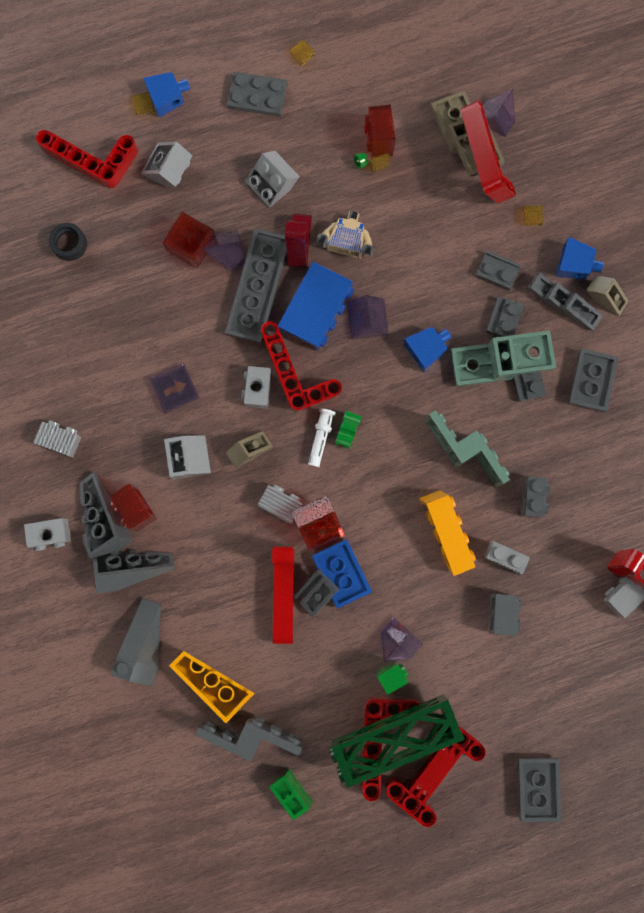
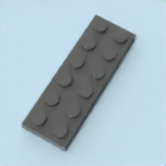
M257 228L254 229L225 330L226 335L262 344L261 328L269 320L287 256L284 235Z

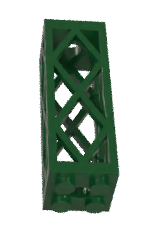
M440 695L331 740L332 746L329 747V752L333 763L337 762L339 765L337 773L341 783L345 782L347 788L463 741L464 737L449 700L444 695ZM440 709L442 714L433 712ZM417 720L435 723L425 739L407 736ZM441 724H443V726L440 728L435 737H433V735L436 733ZM399 726L394 734L385 733V731ZM367 741L386 744L376 759L357 756ZM351 746L346 752L345 748ZM399 746L407 747V749L395 753ZM352 761L362 762V763H368V765H366V764H360V763H355V762H352Z

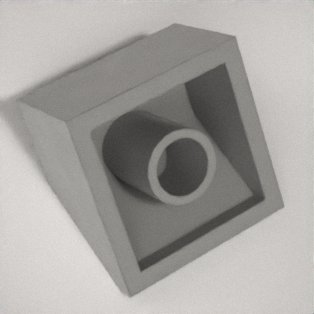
M178 142L157 143L141 174L166 187H176L182 179L183 172L189 167L193 155Z

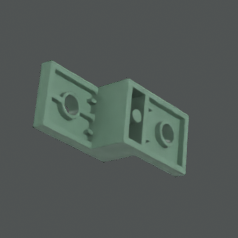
M550 331L492 338L489 344L453 348L450 350L456 387L512 380L518 374L556 369ZM535 348L538 351V356L531 357L528 350ZM469 361L476 362L477 369H469L467 363Z
M435 410L428 415L425 422L456 468L475 456L496 488L510 480L508 470L499 464L496 452L493 449H489L486 444L488 443L487 439L482 433L479 434L478 431H475L457 443L456 434L452 429L449 430L445 425L446 420L441 413L438 414Z

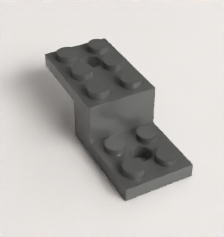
M256 715L253 717L249 716L239 738L236 737L237 734L229 729L225 731L219 729L218 724L209 720L207 722L204 721L195 734L248 761L252 760L261 738L299 756L303 746V741L300 740L301 737L292 732L287 734L282 731L283 728L276 724L270 726L264 723L265 720Z

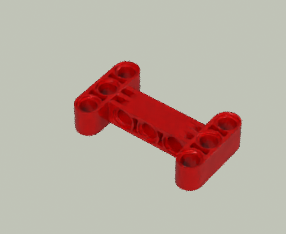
M635 549L617 551L608 564L607 569L619 577H628L644 589V580L640 577V572L644 571V554Z
M460 725L459 728L461 733L464 734V740L432 753L408 786L397 778H391L385 784L389 799L424 827H432L437 820L436 813L433 807L427 803V800L460 756L464 753L473 761H481L486 755L485 747ZM473 746L480 747V751L476 755L471 754ZM398 785L400 790L398 793L393 794L389 791L390 787ZM414 798L416 802L413 806L410 807L405 804L407 799ZM425 811L431 812L429 819L421 818Z

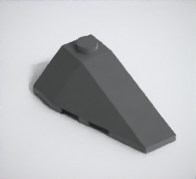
M93 472L80 482L81 505L84 507L82 523L85 524L83 542L89 558L119 551L133 541L127 524L98 475Z
M130 549L129 552L116 551L94 557L96 594L118 591L174 570L175 565L172 553L149 551L145 554L136 553V550Z
M142 598L110 675L129 682L153 685L159 668L161 604Z

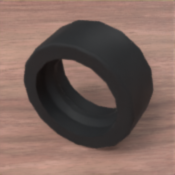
M61 223L50 232L49 246L60 259L73 261L85 253L87 239L81 229L75 224ZM65 233H75L79 239L75 249L67 252L60 250L57 244L59 238Z

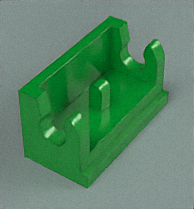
M290 768L280 778L277 777L272 785L269 786L293 821L308 811L313 803Z

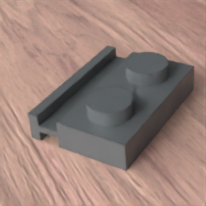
M486 251L475 277L510 291L521 265Z
M498 296L486 332L493 333L499 337L514 335L524 304Z
M541 372L518 374L513 378L518 402L546 396Z
M319 569L297 592L294 598L300 601L301 606L312 617H315L339 591V588L327 576H324L322 570Z

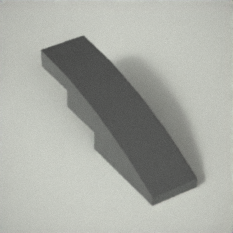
M541 272L536 274L527 288L548 305L591 331L595 329L603 316L578 294H571L559 283L554 284Z

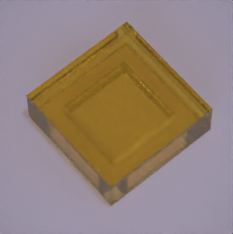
M304 39L290 49V54L300 66L315 56V52Z
M149 91L131 96L136 115L154 111Z
M388 153L371 159L370 168L372 173L390 167L391 159Z
M542 205L523 207L524 226L543 225Z

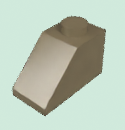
M596 275L586 290L594 302L617 316H620L629 302L615 278Z
M262 431L238 441L226 454L235 468H238L259 457L273 446Z

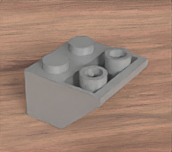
M276 151L262 153L245 182L268 207H271L292 189L300 176Z
M180 436L164 439L170 478L175 480L211 473L205 436Z

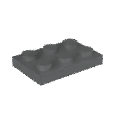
M233 72L227 107L232 110L281 117L287 80Z
M581 348L568 404L604 413L607 412L619 357Z
M517 758L519 820L521 822H561L559 759Z

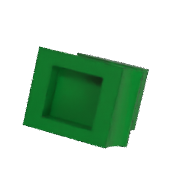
M349 411L345 412L335 445L350 449L357 432L356 428L359 426L362 416Z

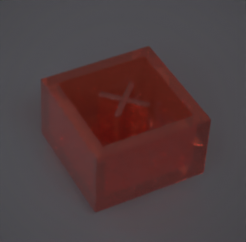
M391 104L368 107V114L365 115L364 133L367 135L368 140L366 141L367 153L370 152L371 159L393 157L396 138Z
M181 212L162 243L167 252L198 269L217 237L214 229Z
M129 483L109 496L112 500L110 502L111 507L115 512L120 513L122 516L120 521L126 529L129 528L138 532L157 520L138 487Z
M327 496L291 512L309 552L344 536L337 515Z

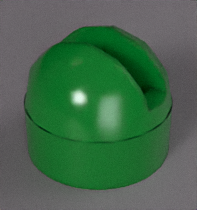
M363 152L354 155V163L358 169L366 167L369 163V160L366 159L368 155Z

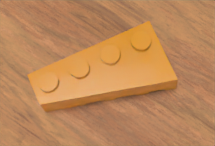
M438 490L419 498L421 504H424L428 509L425 513L428 521H430L432 526H435L433 533L437 542L442 545L440 550L449 572L455 576L475 568L473 561L476 558L473 551L468 548L467 543H469L467 534L462 532L460 527L463 523L459 514H456L454 511L456 504L453 497Z
M185 651L169 665L225 723L255 694Z

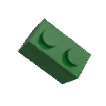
M396 661L375 672L387 695L409 683L406 679L409 674L402 664L398 665Z

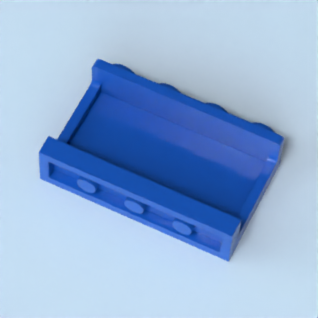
M312 262L278 325L279 331L283 334L288 333L314 346L317 351H319L320 347L324 348L328 341L326 336L329 330L333 331L337 324V321H335L337 315H342L346 307L344 305L347 298L350 299L354 292L352 288L353 281Z

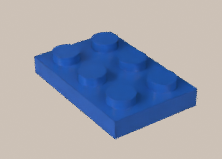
M347 539L312 555L318 570L321 569L324 576H327L339 588V591L332 598L337 609L372 592Z

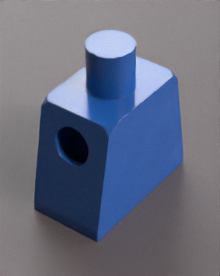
M172 72L144 78L158 117H162L184 103L181 93L190 90L187 78L176 82Z
M568 237L563 245L555 276L584 280L590 275L591 271L601 273L604 262L594 260L595 248Z
M430 327L407 337L403 344L424 373L446 352L447 346L445 342L452 337L447 329L437 333L433 327Z

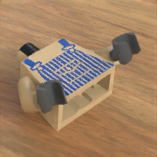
M349 211L347 219L339 218L337 222L332 223L322 234L317 236L315 244L323 243V248H326L327 245V251L359 259L364 257V254H369L370 258L373 257V247L369 232L364 229L363 223L358 222L359 213Z

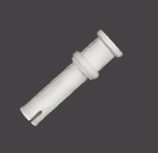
M323 408L319 409L320 417L318 424L315 425L317 431L308 465L320 467L326 438L332 430L333 416L336 415V412Z

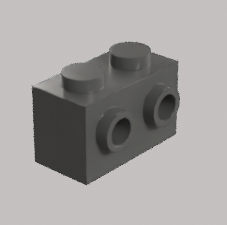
M528 476L523 479L520 517L543 518L548 513L549 504L546 502V496L550 492V484L547 483L548 478Z
M491 594L490 634L517 636V632L520 631L518 612L521 611V600H519V596Z

